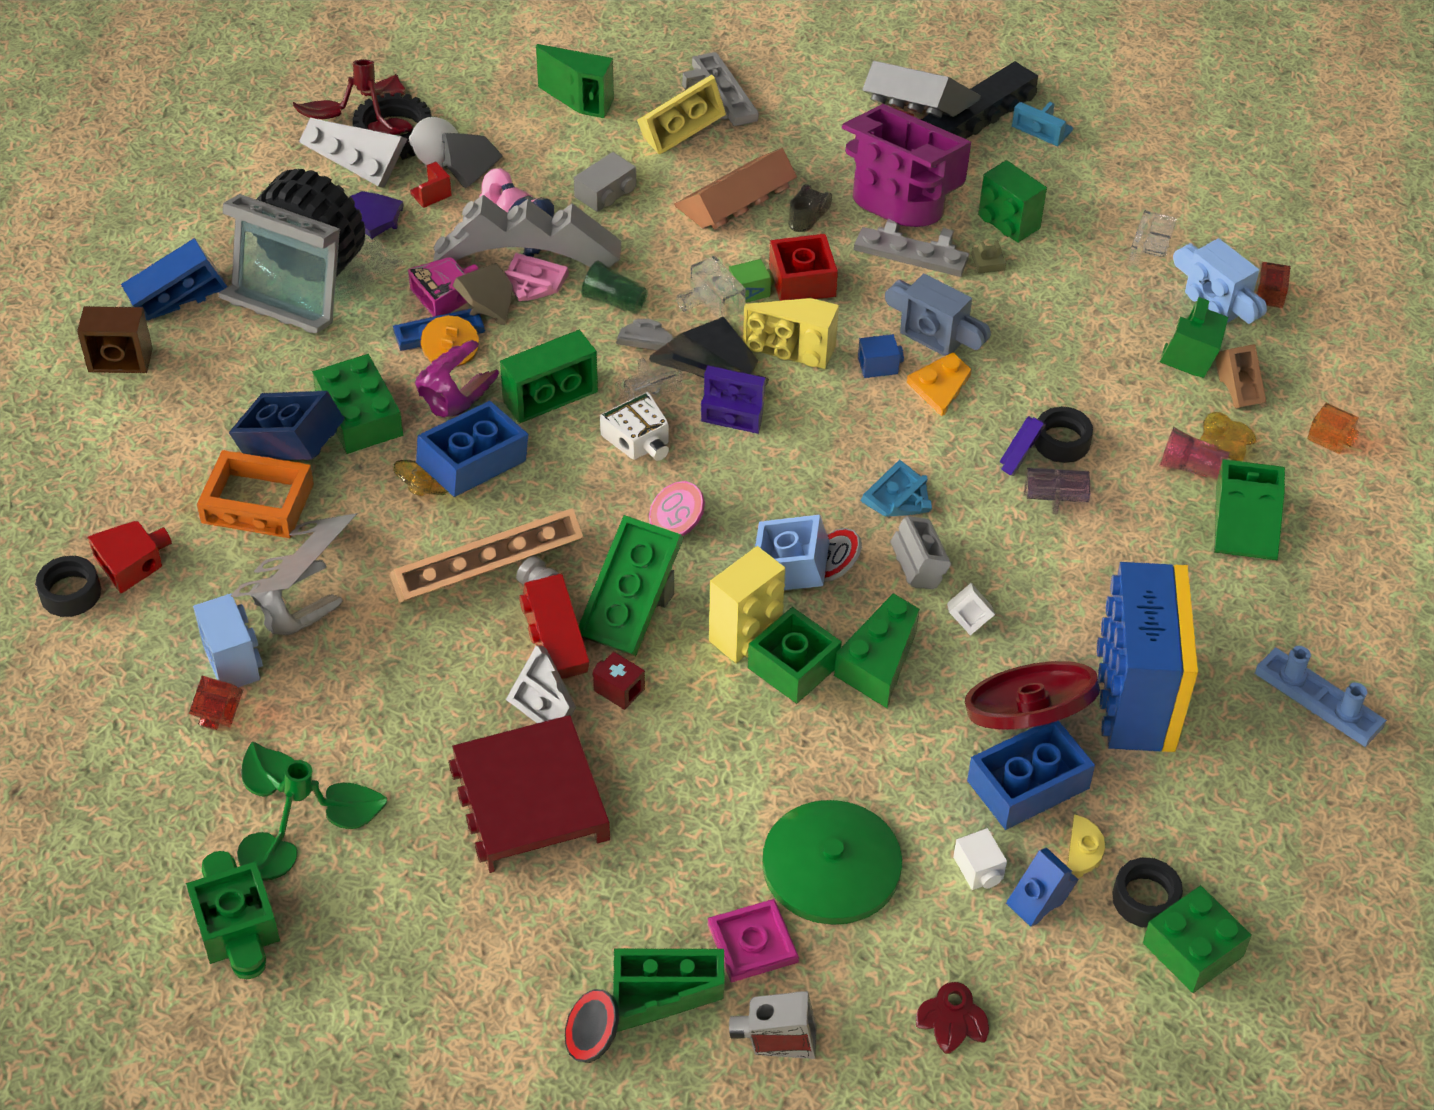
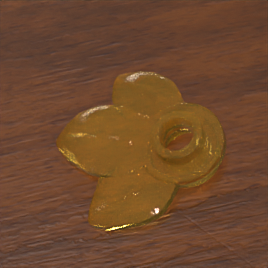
M1212 412L1203 421L1204 433L1200 438V447L1207 458L1216 455L1220 451L1231 460L1243 461L1246 454V445H1252L1257 442L1254 432L1242 422L1231 421L1227 415L1221 412Z

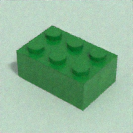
M580 329L500 360L503 402L519 424L598 392L597 351Z
M369 353L312 371L315 391H328L345 418L337 428L336 435L346 454L404 436L401 412Z

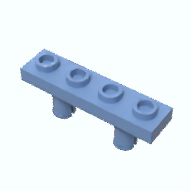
M1295 646L1290 651L1289 656L1275 647L1257 665L1255 670L1257 676L1364 747L1385 726L1386 719L1363 705L1367 695L1365 686L1354 682L1343 692L1307 668L1311 653L1303 646Z

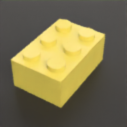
M756 546L710 580L709 642L735 663L745 656L748 657L749 643L783 615L785 567L760 547Z

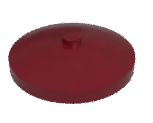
M1070 661L1039 662L1008 669L986 678L967 693L965 706L969 719L976 725L1002 730L1030 728L1056 722L1080 712L1095 701L1100 693V686L1096 671L1085 664Z

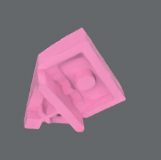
M515 253L505 274L513 285L512 291L518 301L521 302L558 293L567 279L569 271L566 266Z

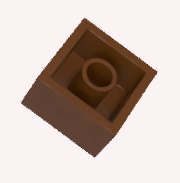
M84 306L77 333L88 372L147 373L153 347L143 307Z

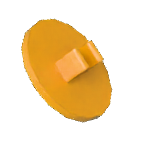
M446 315L435 318L426 325L422 331L420 344L423 354L432 362L454 346H462V344L471 340L477 341L479 344V337L476 329L469 321L459 316ZM478 347L457 366L464 365L472 360L478 351Z

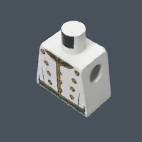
M648 392L600 415L601 435L631 459L635 460L647 453L656 461H660L667 456L669 448L665 444L669 442V425Z

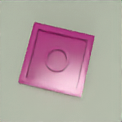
M775 899L708 918V926L717 949H724V967L731 983L799 963L798 953Z

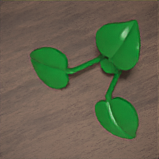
M253 741L249 745L242 762L241 775L245 788L252 794L262 797L269 796L278 790L286 794V801L277 837L275 838L267 832H257L248 835L238 847V863L242 866L256 861L262 881L273 880L289 872L296 862L297 848L294 844L282 840L285 836L292 801L304 800L310 795L311 791L314 792L320 805L327 806L326 818L328 821L344 829H357L368 824L386 806L387 797L365 786L342 782L329 786L326 790V798H324L319 789V782L312 780L313 770L309 763L302 760H294L282 752L265 748Z

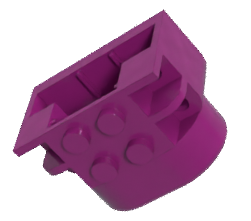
M881 104L842 124L843 130L856 135L855 139L846 144L845 152L853 157L856 163L852 195L857 205L886 220L890 219L898 225L907 227L929 226L942 218L946 195L965 184L971 141L885 104Z

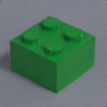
M1005 160L983 174L978 215L983 221L999 229L1004 236L1010 237L1019 243L1041 228L1047 187L1008 160Z
M791 607L749 643L748 669L797 704L834 671L836 652L841 648L842 641L797 609Z
M1200 885L1149 921L1143 944L1194 993L1244 957L1252 935Z

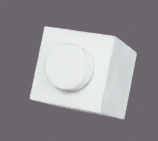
M988 828L956 839L953 858L972 890L980 887L992 888L1004 879L1007 860Z

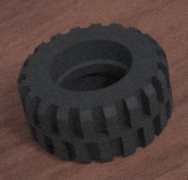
M304 169L282 172L256 200L339 228L337 277L364 245L365 223L361 221L362 214L360 210L356 209L354 206L355 201L351 196L348 197L344 193V189L340 185L336 186L331 182L332 179L326 176H319L318 172L312 170L305 172ZM254 233L259 237L258 242L261 247L268 251L267 255L272 260L278 261L280 263L279 266L283 269H289L297 277L304 276L306 280L324 281L326 279L327 261L324 257Z

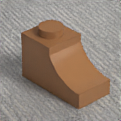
M1256 345L1220 351L1215 358L1220 382L1222 381L1228 388L1234 407L1240 408L1265 403L1266 397Z

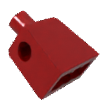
M132 521L88 536L94 558L120 594L160 569L162 562L159 550L172 544L171 538L164 527L148 534L138 521Z

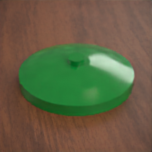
M821 800L806 803L792 809L774 824L764 843L762 867L768 888L782 906L806 920L821 924L839 925L868 918L890 901L900 882L902 853L899 842L891 828L875 813L850 802Z

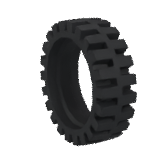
M384 93V98L377 95L383 118L405 117L418 123L424 118L432 117L430 108H427V104L424 101L421 102L418 97L412 99L410 94H405L402 97L401 93H395L394 96H390V93ZM371 99L365 100V105L360 104L358 110H355L352 120L353 127L368 129L370 123L378 121ZM412 131L398 135L407 139L400 153L402 160L408 158L407 154H410L412 157L416 155L409 143V136L412 134Z

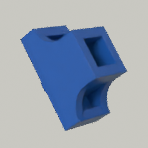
M1048 848L1041 849L1036 854L1006 904L1030 927L1034 926L1047 913L1064 903L1079 879Z

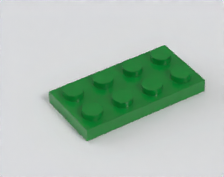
M623 515L578 625L582 638L635 657L637 656L684 540L681 534Z

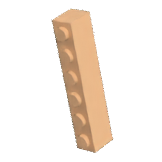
M571 508L396 568L389 573L398 601L402 603L526 560L531 556H537L569 545L584 537L575 512Z

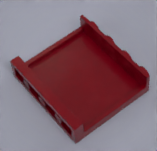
M570 715L452 745L454 759L448 760L453 780H460L461 786L457 787L460 804L462 807L468 806L470 814H466L468 829L471 835L477 833L479 839L478 842H475L477 857L480 863L486 861L489 873L495 872L494 861L591 834H594L597 844L610 840V822Z

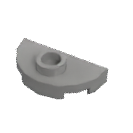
M636 319L633 323L620 329L616 344L659 350L674 338L672 334L669 335L668 331L661 327L662 324L651 319Z

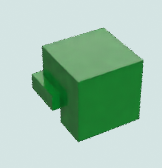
M1198 297L1188 317L1180 316L1169 344L1165 343L1160 363L1204 378L1221 349L1228 317L1209 310L1210 301Z

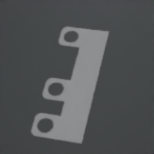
M358 513L308 521L297 525L290 533L291 536L314 533L293 555L267 559L254 570L255 573L279 569L272 578L246 582L240 585L231 594V597L289 589ZM317 523V525L310 530L302 532L298 531V529L304 525ZM279 559L283 560L282 563L275 567L263 568L268 562ZM255 583L260 584L255 590L246 593L240 592L245 586Z

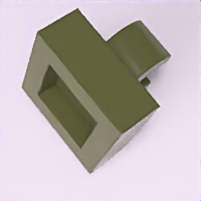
M998 240L994 241L992 246H985L984 242H980L978 247L972 248L971 256L978 273L1005 271L1006 262Z

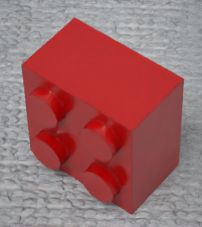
M826 234L770 240L769 267L773 274L774 284L780 301L836 297L838 270Z

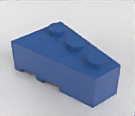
M195 238L121 284L133 307H143L146 321L180 310L179 305L194 300L197 303L206 301V296L218 293L228 287L218 269Z

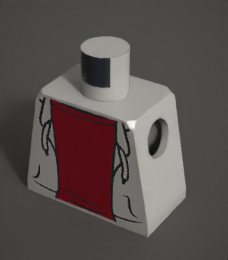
M808 991L753 997L750 1000L749 1016H730V1038H750L755 1055L815 1059L817 1025Z

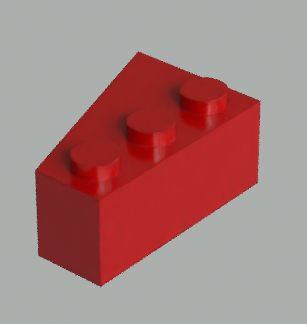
M563 574L525 582L523 595H519L522 612L526 615L529 624L528 631L532 643L544 646L547 649L561 679L588 673L589 659Z

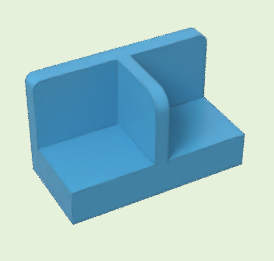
M1019 102L1014 107L1012 127L1057 147L1073 131V127L1066 124V121L1053 116L1055 106L1053 102H1049L1042 110Z

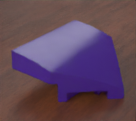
M365 191L351 195V198L355 201L354 206L362 214L361 221L365 223V234L371 239L390 228H398L397 222L400 211H403V201Z
M1028 416L1000 460V463L1004 464L1001 470L1010 476L1015 475L1046 426L1045 422L1035 417L1031 418Z

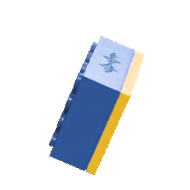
M1120 562L1118 574L1111 577L1110 591L1113 596H1107L1106 616L1108 617H1103L1101 622V636L1103 638L1098 637L1097 657H1103V663L1099 664L1098 681L1099 683H1104L1105 688L1101 689L1100 709H1106V716L1102 718V736H1108V749L1176 752L1198 674L1188 565H1174L1173 567V564Z

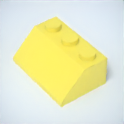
M710 75L637 119L643 137L658 154L666 152L726 115L715 77Z

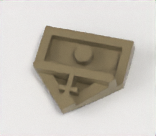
M497 263L456 277L452 286L473 306L470 315L475 316L481 313L496 318L497 324H506L513 285Z

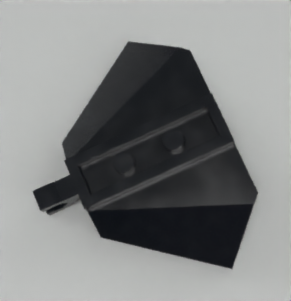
M725 317L681 333L650 355L649 358L652 363L689 372L704 378L707 365L752 374L758 363V359Z

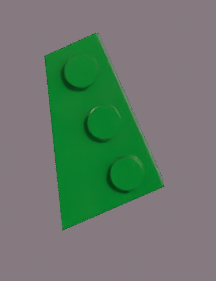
M614 948L613 996L619 1007L617 1032L724 999V949Z

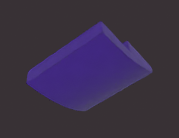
M707 365L704 373V396L701 401V422L759 434L763 415L766 378Z

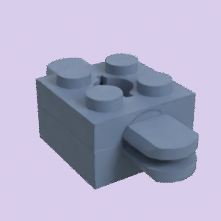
M924 273L912 285L902 280H897L885 292L887 304L902 312L900 333L943 356L954 352L961 344L978 350L991 336L990 328L986 323L970 316L972 298Z

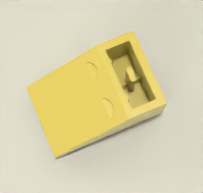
M813 298L745 304L743 341L753 352H761L777 356L783 360L788 359L804 363L810 367L826 369L836 347L839 305Z

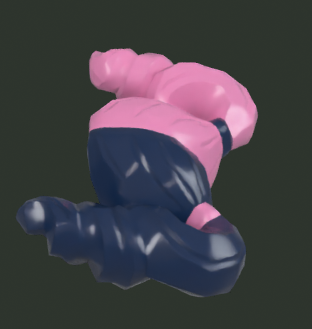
M501 168L491 169L484 176L480 196L485 195L507 213L514 206H519L529 199L553 218L555 212L551 200L542 197L534 198L529 193L516 188L512 183L510 174ZM524 248L523 254L534 257V254H539L541 249Z

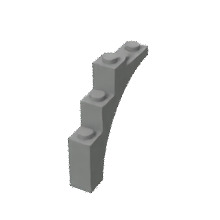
M482 195L474 202L470 201L464 207L462 212L463 221L457 224L454 230L446 237L443 236L437 240L434 245L433 262L448 257L456 261L467 255L489 249L523 247L562 254L589 266L598 273H603L620 260L621 240L573 203L564 210L556 212L552 218L529 199L519 206H514L507 213L485 195Z

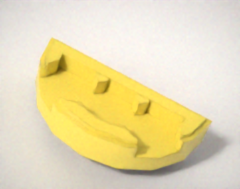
M1074 814L1067 867L1072 870V874L1075 877L1080 878L1085 873L1100 866L1105 852V841L1101 831L1094 823L1087 818Z

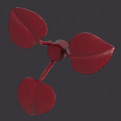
M360 59L353 62V77H348V86L343 101L340 104L331 100H320L303 104L293 102V107L306 117L314 119L338 117L342 115L341 110L346 108L352 87L355 85L362 95L372 96L378 122L370 123L368 130L392 135L413 130V126L406 120L400 118L385 120L381 116L377 95L384 98V93H390V96H394L395 93H401L402 96L405 94V87L400 82L397 74L375 83V67L372 60Z

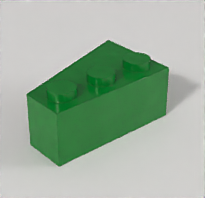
M893 593L836 652L834 676L885 708H888L895 685H897L903 664L906 661L917 632L920 609Z

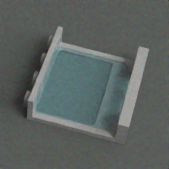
M241 194L224 202L223 214L235 218L232 285L220 291L218 298L229 301L234 306H243L254 310L259 315H268L279 319L281 323L301 327L309 333H318L332 324L340 229Z

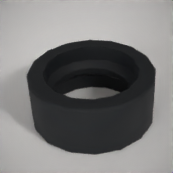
M1060 406L1050 408L1039 416L1038 419L1046 423V426L1034 443L1040 454L1047 459L1061 463L1076 462L1085 457L1090 450L1093 425L1083 412L1071 407ZM1063 427L1075 431L1081 438L1069 442L1059 441L1052 438L1046 431L1051 428Z
M62 556L51 560L38 572L35 582L43 608L50 614L60 617H73L85 613L97 603L102 589L95 566L86 558L79 556ZM81 577L87 580L83 588L69 595H57L50 592L52 586L61 579Z
M1144 857L1130 860L1120 868L1112 891L1113 904L1117 912L1126 921L1136 926L1147 928L1150 920L1182 898V881L1177 872L1163 861ZM1137 879H1149L1157 882L1166 890L1168 900L1165 904L1158 906L1141 904L1129 895L1127 891L1128 883Z

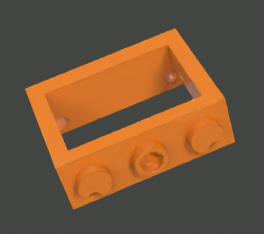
M222 450L197 502L201 523L291 538L290 533L295 529L314 485L311 465ZM230 475L292 485L282 508L219 498Z

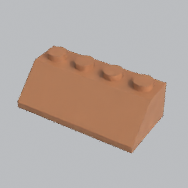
M782 147L753 159L679 200L674 205L701 228L711 225L713 229H716L728 222L726 217L733 214L734 217H737L749 210L747 205L752 202L756 206L768 200V193L774 191L777 194L789 188L788 182L797 178Z

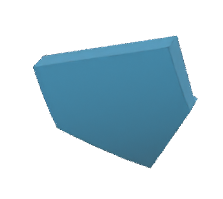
M901 460L897 461L874 483L860 500L885 517L915 515L931 512L932 510L931 500L928 499L927 475H918Z

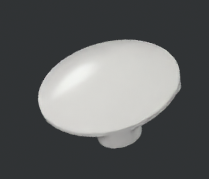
M427 117L416 124L412 134L409 136L410 145L426 168L428 164L435 161L442 167V162L445 161V143H442V134L458 133L451 123L442 118Z

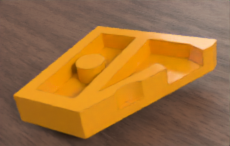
M952 352L907 375V383L943 416L947 413L948 406L952 400L956 399L960 393L961 387L970 378L972 369Z

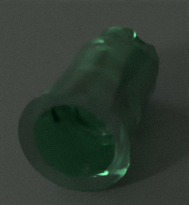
M598 260L588 270L583 281L581 294L584 298L597 300L623 311L628 310L638 314L647 299L648 291L645 287L640 286L638 282L619 274Z

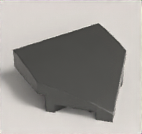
M460 133L442 134V143H445V161L442 162V167H448L464 188L469 187L503 157L485 136Z

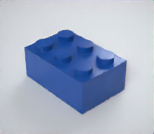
M488 401L419 434L417 437L416 463L453 497H456L525 462L529 434L495 404Z
M1060 721L1030 728L972 756L967 781L1002 827L1007 830L1090 789L1095 764Z

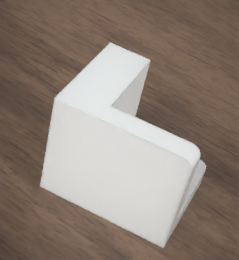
M972 583L967 585L947 603L949 613L970 636L995 615L992 605Z

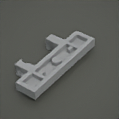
M717 52L692 57L694 70L683 72L682 86L685 90L704 78L713 75L726 115L721 118H728L733 126L758 121L759 112Z
M890 219L887 220L885 228L878 227L875 230L862 227L854 244L855 251L958 277L962 276L969 259V253L956 250V245L952 244L954 230L943 228L938 242H922L903 237L902 233L898 232L900 225Z

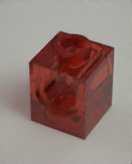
M201 676L189 714L199 719L198 725L212 730H218L219 725L230 728L243 690L233 684Z

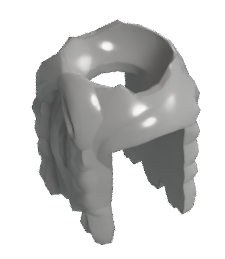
M323 560L314 561L295 583L327 567ZM255 584L250 591L258 588L260 584ZM284 589L251 594L254 605L260 606L265 616L264 625L267 630L271 631L272 634L279 635L295 634L302 628L319 621L343 602L341 597L329 594L290 614L282 599V591Z

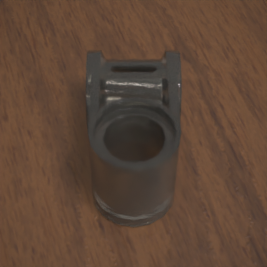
M804 184L799 193L790 201L788 220L790 229L799 233L812 229L821 216H824L829 210L832 194L830 192H819L812 189L811 185Z

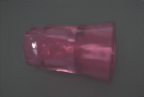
M1173 426L1159 466L1194 473L1206 478L1209 475L1214 479H1218L1222 460H1227L1230 452L1218 449L1219 446L1197 439Z

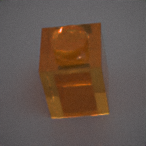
M1326 402L1313 419L1307 439L1337 454H1341L1346 445L1352 447L1358 437L1359 431L1355 430L1359 417Z

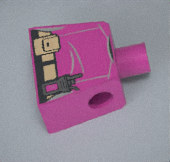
M450 257L408 269L410 289L433 317L449 314L468 303L452 286L456 277L478 270V267L473 264L462 269Z

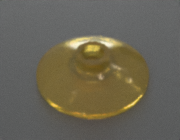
M398 460L393 466L394 473L402 482L408 485V490L417 496H424L425 493L431 495H446L449 493L421 468L416 461Z

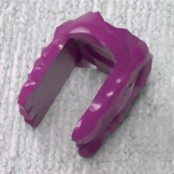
M471 340L465 342L462 346L452 347L448 352L433 360L416 377L415 385L419 396L425 399L434 415L445 418L463 413L466 409L470 408L471 404L478 401L479 397L483 396L485 391L498 378L499 371L497 369L483 374L479 373L461 390L458 389L456 383L452 380L450 372L478 347L477 341Z

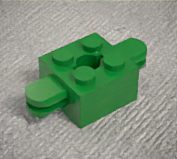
M216 851L207 855L202 861L201 868L204 878L186 883L209 963L212 964L229 958L231 968L238 978L254 979L261 975L266 968V956L263 947L280 941L275 917L257 862L254 861L237 867L233 856L229 852Z

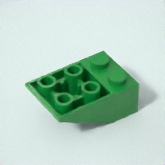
M537 44L538 87L579 114L605 118L614 100L613 58Z
M1222 460L1216 482L1214 553L1278 560L1285 494V467Z

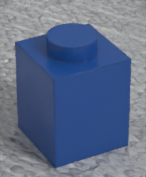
M894 334L859 338L858 360L864 378L898 374L899 363H903L904 354L902 346H897Z

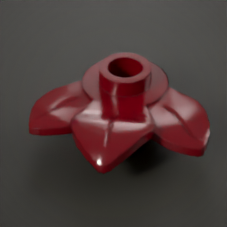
M960 982L944 984L939 989L935 998L926 1000L920 1005L916 1014V1027L919 1029H934L936 1042L945 1054H950L956 1050L965 1040L966 1036L981 1043L987 1040L989 1025L986 1013L973 1003L971 991ZM951 994L959 995L962 1000L961 1004H951L948 996Z

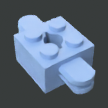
M1218 238L1200 249L1189 243L1175 251L1173 255L1174 264L1188 276L1185 293L1192 301H1197L1198 297L1209 300L1208 309L1227 316V323L1239 316L1246 323L1250 324L1266 314L1267 306L1265 300L1254 292L1259 269Z

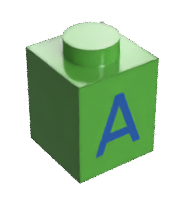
M761 259L729 266L728 286L738 305L770 297L774 278L771 270L766 269Z

